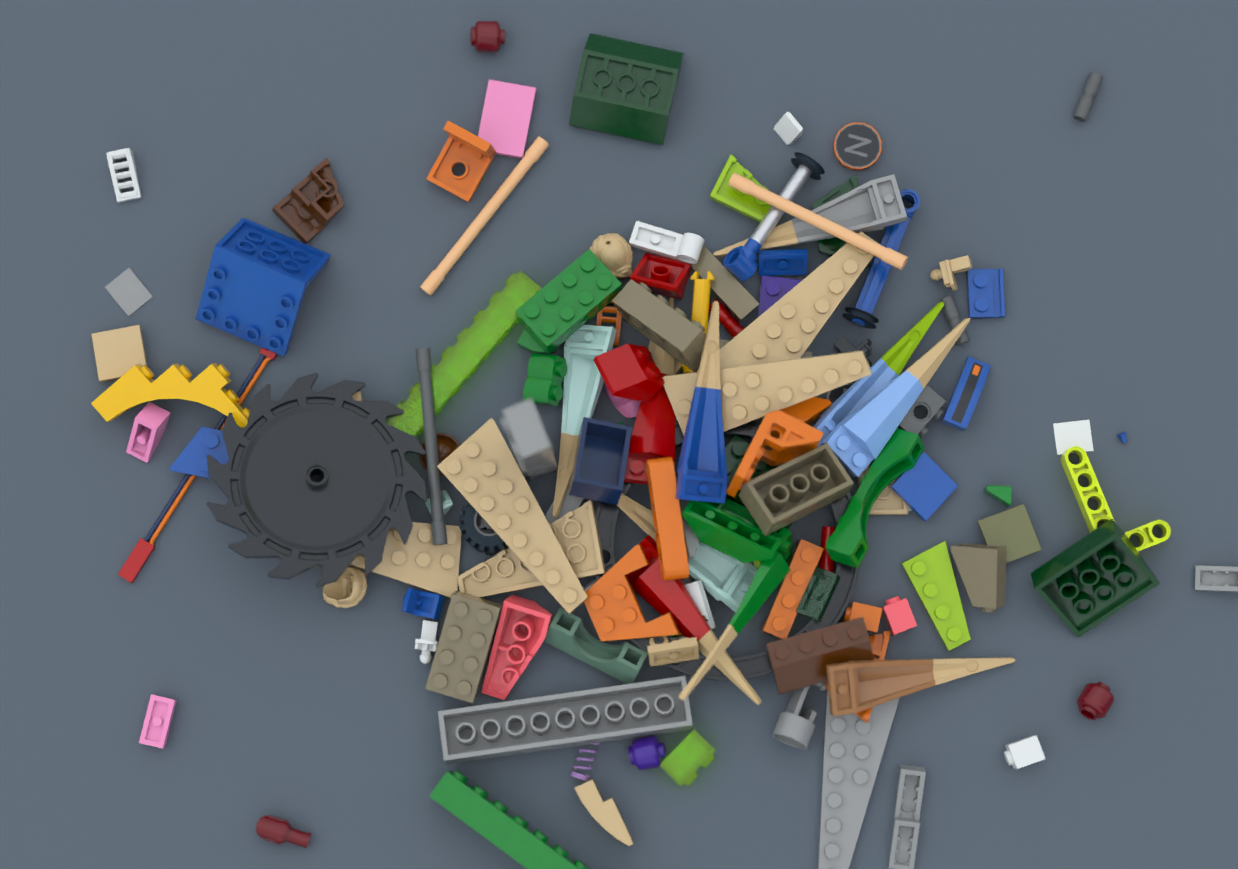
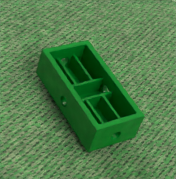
M588 249L515 310L516 320L549 355L607 306L622 290V284L596 255Z

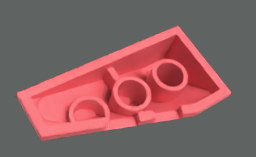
M513 594L504 600L481 693L505 700L546 639L552 614L535 601Z

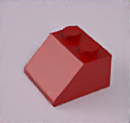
M628 343L600 354L593 359L612 396L648 403L665 383L659 368L651 357L650 351L645 346Z

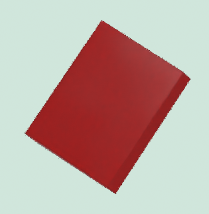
M645 253L631 274L630 280L632 279L637 284L644 283L651 289V293L682 300L692 264Z

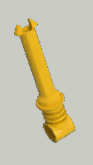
M695 271L690 280H694L691 322L693 320L699 322L705 328L704 333L707 334L711 281H715V277L710 271H707V279H698L699 272ZM681 363L683 373L693 372L691 369H689Z

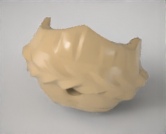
M607 233L600 235L593 241L589 249L616 278L621 279L631 276L633 252L631 245L617 233Z
M350 565L338 581L323 587V599L330 605L333 604L335 607L343 608L357 605L366 594L367 577L360 568Z

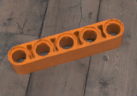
M672 457L646 460V473L663 581L688 578L689 566L679 499L676 498L677 483Z

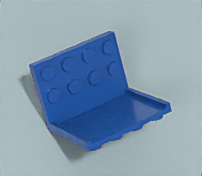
M242 218L214 247L196 320L285 356L290 346L306 288L328 264L331 254Z

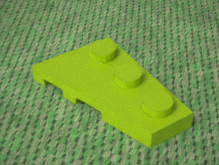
M731 154L709 198L760 223L772 205L728 186L731 176L737 173L763 187Z

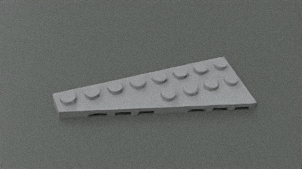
M826 690L818 869H849L900 697L872 707L869 722L867 723L854 713L832 716L830 714L829 692Z

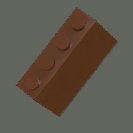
M863 617L770 642L765 646L779 694L826 682V665L853 660H874Z

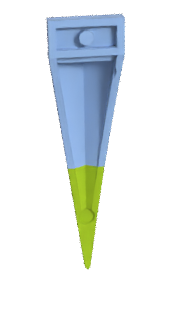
M939 302L890 348L870 368L872 371L871 375L858 379L820 415V419L813 426L824 433L817 447L823 445L822 442L840 422L900 375L917 345L944 306V302Z

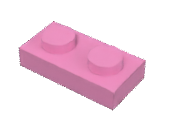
M151 694L139 743L165 749L177 700Z

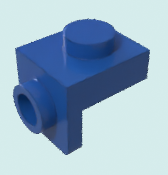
M407 588L403 598L402 611L439 620L445 596Z

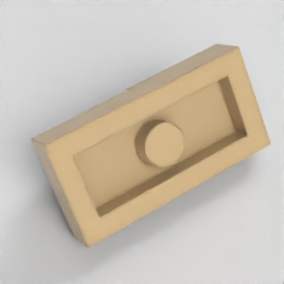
M663 636L664 642L662 644H655L654 638H650V646H647L650 667L699 659L697 637H684L669 642L668 637Z

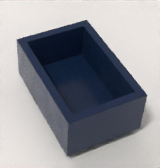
M583 417L575 453L569 490L570 496L618 505L624 485L632 431L631 426Z

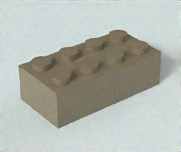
M631 279L612 300L624 321L693 372H696L700 366L705 343V328L696 320H693V322L689 321L687 315L677 307L675 309L671 308L669 302L661 295L656 297L651 294V289L644 283L637 284Z
M825 443L746 482L739 497L764 536H767L846 496L854 483L828 443Z
M455 591L452 594L425 689L470 703L476 700L503 604Z

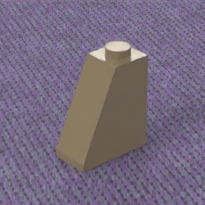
M969 543L951 545L953 558L972 606L981 607L983 612H996L997 608L1005 606L1007 547Z

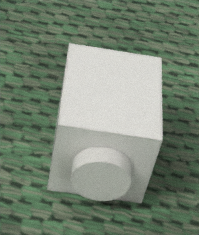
M1037 735L1005 745L1007 751H1004V756L1009 766L1012 765L1013 769H1019L1045 759Z

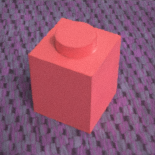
M899 596L885 601L886 606L882 607V612L891 635L917 626L907 598L900 600Z

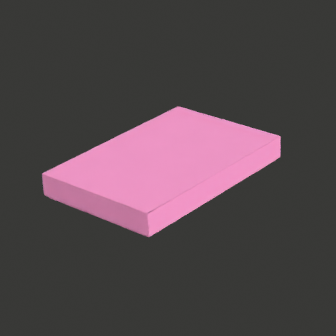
M495 80L488 81L478 137L491 143L497 155L520 159L524 157L536 95L535 87Z

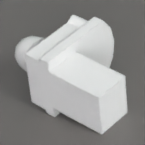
M423 620L421 639H415V649L422 650L420 661L423 664L430 663L432 659L431 652H436L439 622Z

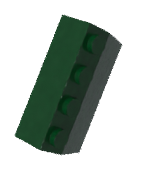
M1110 519L1031 572L1034 589L1077 637H1080L1160 584L1127 535L1113 519Z

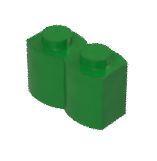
M532 353L528 363V378L524 385L523 401L532 398L534 405L557 407L563 396L561 383L567 373L566 359L558 355Z

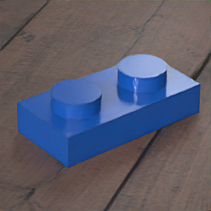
M807 249L759 250L758 275H807Z

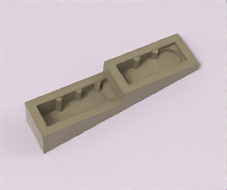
M703 245L697 264H692L691 269L693 272H699L700 279H707V271L713 274L715 281H711L710 289L741 323L759 307V303Z

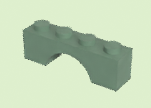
M559 608L544 642L625 684H631L635 681L648 655L647 652L628 642L620 645H610L597 640L585 629L581 618L572 613L569 614L562 608Z

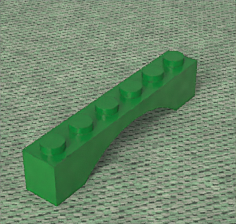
M897 428L878 457L872 460V465L868 473L862 477L860 487L856 494L851 497L847 510L839 518L838 526L827 539L825 548L832 560L858 569L869 549L867 542L869 513L880 493L894 479L916 465L925 449L918 434Z

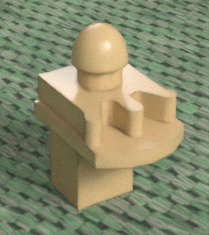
M966 255L939 262L941 269H934L930 273V277L935 281L943 278L946 288L952 287L953 291L958 290L955 274L972 270L971 258Z

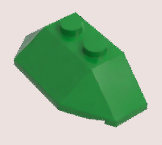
M727 498L725 503L690 500L682 513L700 542L743 563L772 559L783 540L777 534V531L764 536L748 509Z

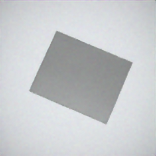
M130 268L105 286L106 290L128 316L153 297Z

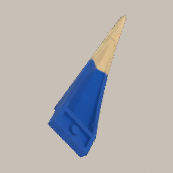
M714 301L676 472L678 473L677 499L725 503L728 475L721 404L718 301Z

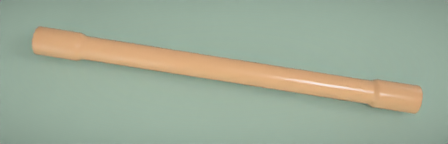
M537 137L526 151L522 160L437 268L422 283L420 288L425 293L432 296L443 282L447 273L531 166L546 151L549 144L543 138Z
M734 173L730 178L728 186L764 201L880 258L887 264L902 270L907 263V256L891 248H886L791 202L737 173Z

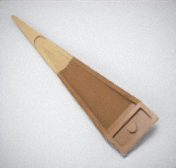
M1012 657L853 660L826 665L830 714L838 716L858 713L938 684L1013 663L1015 659Z

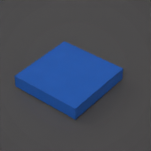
M922 452L914 468L901 474L890 486L923 521H927L958 487L925 452Z

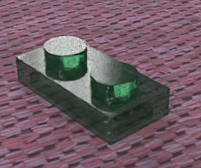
M816 567L796 612L821 622L838 585L840 576Z

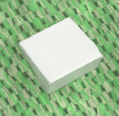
M786 112L774 126V130L786 145H790L802 136L803 127L790 112Z

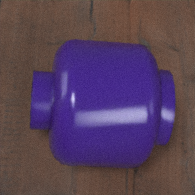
M656 736L636 738L633 740L632 745L628 747L631 765H635L639 770L657 768L661 766L662 758L666 757L664 742L659 743Z

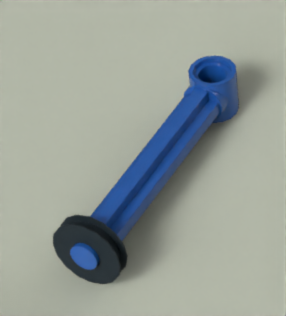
M910 189L900 192L902 200L906 199L912 204L911 208H905L907 221L887 226L880 245L897 252L908 224L920 204L918 194ZM876 256L874 257L855 307H845L847 313H843L842 316L846 320L861 327L876 328L874 323L879 322V320L872 314L892 265L883 262Z

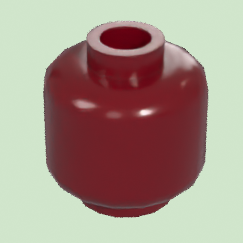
M478 21L475 27H471V46H475L477 52H497L500 49V44H505V30H500L498 22Z
M1102 682L1086 684L1077 700L1079 712L1090 720L1104 718L1114 702L1110 687Z

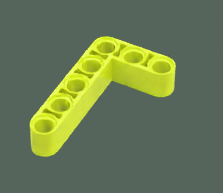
M1078 446L1069 448L1062 454L1061 464L1091 533L1097 529L1098 521L1101 520L1106 523L1113 519V516L1085 450ZM1073 452L1079 456V463L1077 465L1070 463L1068 459L1069 453ZM1079 475H1084L1088 478L1089 484L1087 487L1079 485ZM1089 498L1097 500V510H1091L1088 507L1087 501ZM1156 520L1125 532L1128 538L1132 534L1138 536L1140 544L1135 548L1137 551H1141L1167 540L1171 534V529L1167 522ZM1154 526H1159L1162 529L1161 538H1156L1152 534Z

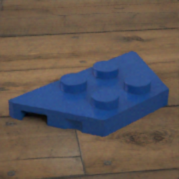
M201 427L171 465L170 471L210 478L208 474V455L221 464H226L229 461L222 430Z

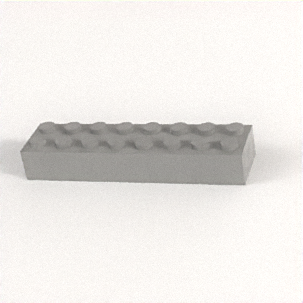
M532 398L502 410L505 417L500 418L524 477L529 475L532 481L557 471L558 467L552 447Z

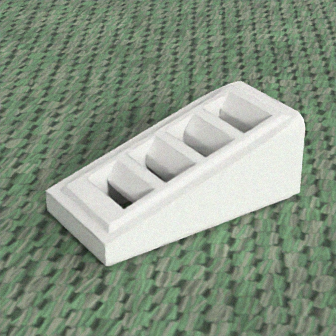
M130 148L107 152V160L117 202L142 198L133 151ZM127 158V161L116 163L117 160ZM128 167H129V170H130V171L121 172V173H118V172H117L118 169H123V168H128ZM130 177H131V179H132V181H128V182H123V183H120V182H119L120 179H125V178H130ZM134 187V191L121 193V189Z

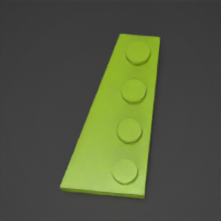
M946 541L902 563L904 571L947 651L971 640Z

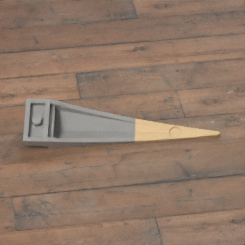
M894 174L870 180L840 197L811 210L857 234L860 232L882 230L886 226L907 221V214ZM794 218L774 227L759 250L835 238V236L798 218ZM749 238L716 251L713 255L716 258L724 257L732 249L744 246Z

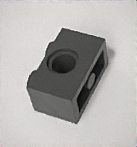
M926 385L897 428L918 434L922 438L929 429L926 424L932 418L937 420L945 411L942 406L946 401ZM915 408H923L926 412V417L924 419L916 418L913 413Z

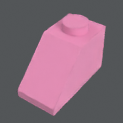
M148 402L135 417L126 453L148 463L166 431L171 412Z

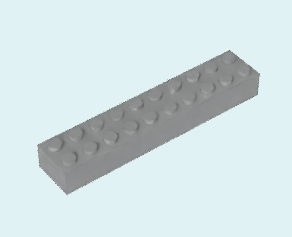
M680 676L438 711L444 762L446 765L692 730L693 724L689 697L687 696L684 701L678 697L687 685L686 677Z

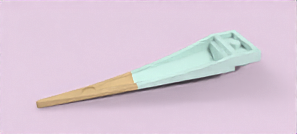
M583 325L565 341L564 359H566L567 373L564 376L561 440L552 513L555 518L559 516L572 477L578 435L583 417L592 419L604 383L593 359L600 354L612 350L617 332L613 327Z
M621 494L617 506L656 541L652 511L626 495ZM700 541L698 542L694 558L688 564L689 574L696 581L702 580L704 589L717 601L721 600L734 612L739 608L758 570L750 562L743 563Z

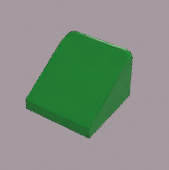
M987 485L983 489L985 494L1006 507L1011 505L1012 487Z

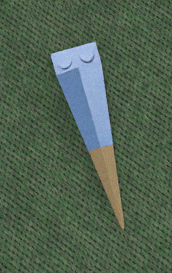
M971 318L960 322L907 370L840 422L822 442V444L828 443L840 463L853 477H859L871 461L878 457Z

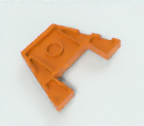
M641 544L634 546L585 592L588 598L584 603L601 641L669 636L679 633L671 612L646 622L626 576L635 570L649 565Z

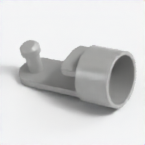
M827 681L815 684V686L819 690L824 691L826 690ZM810 686L793 691L785 712L780 713L772 733L775 739L798 749H807L816 727L813 724L817 714L816 710L806 709L801 717L798 716Z

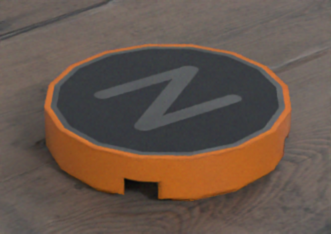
M854 122L845 125L839 130L834 139L833 151L839 160L838 162L843 167L849 170L862 171L877 162L881 154L882 142L879 134L872 126Z

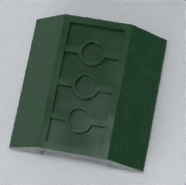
M590 33L584 48L574 91L569 126L663 146L670 108L684 53Z

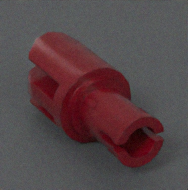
M271 815L261 817L256 824V832L260 838L279 845L286 841L307 848L311 833L292 828L289 821Z

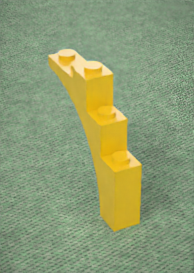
M217 363L208 366L194 380L190 378L192 373L185 365L173 364L155 381L152 378L154 377L153 372L146 365L142 367L140 364H137L91 403L107 422L114 420L132 407L157 399L195 401L212 407L227 417L229 413H232L236 424L241 428L247 425L250 410L246 407L243 409L237 402L239 400L238 396L231 389L226 390L225 387L232 382L229 378L231 374L222 364L218 366Z

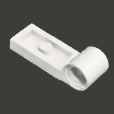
M636 221L629 244L632 247L671 259L697 264L705 240L697 234L684 233L682 235Z

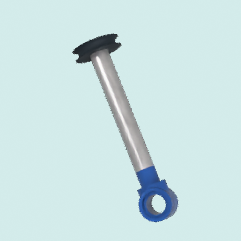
M800 152L795 153L796 158H791V162L797 170L779 195L791 202L809 177L820 180V174L825 173L823 167L818 162ZM771 206L746 244L732 249L726 255L723 262L724 266L739 280L745 281L755 273L758 266L756 254L785 213L784 211Z

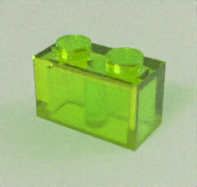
M693 729L662 761L660 766L680 786L684 783L688 786L698 776L695 771L701 765L706 768L713 761L715 756L712 754L715 749Z

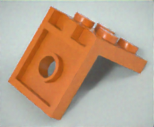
M447 121L443 129L449 138L426 180L469 203L497 152L491 143ZM458 163L464 164L466 167V171L462 176H455L453 174V167Z

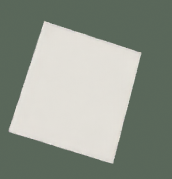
M1089 420L1053 424L1057 455L1063 454L1074 446L1081 447L1085 452L1094 451Z

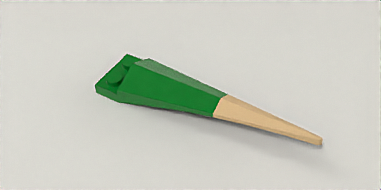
M785 527L778 533L783 540L773 558L761 561L747 593L726 630L704 663L678 696L681 700L684 701L789 573L790 568L787 563L793 554L792 532Z

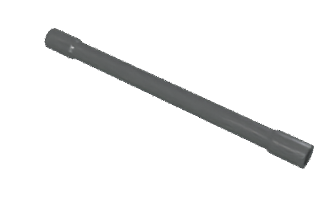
M430 348L416 349V360L420 381L429 483L433 545L447 544V533L443 513L440 469L437 467L439 465L431 376Z

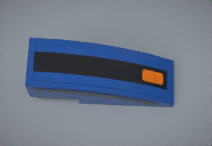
M968 356L942 418V423L961 431L966 430L991 365Z

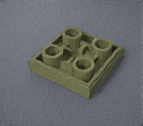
M1024 504L977 521L986 545L1007 547L1006 563L1042 550Z

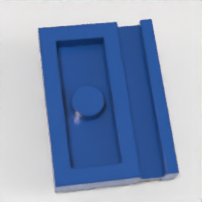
M1003 268L968 270L969 318H1004Z

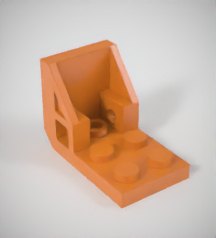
M780 410L766 413L726 493L735 497L738 490H742L745 483L750 480L759 460L771 466L783 465L815 449L824 433ZM764 446H769L773 448V450L768 451L765 449Z

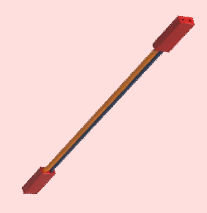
M261 348L259 360L236 394L239 398L237 402L240 406L270 360L274 361L278 355L277 353ZM226 415L222 416L215 429H223L227 419ZM186 474L147 536L144 539L141 538L118 573L119 576L130 583L134 582L155 549V540L195 479V475Z

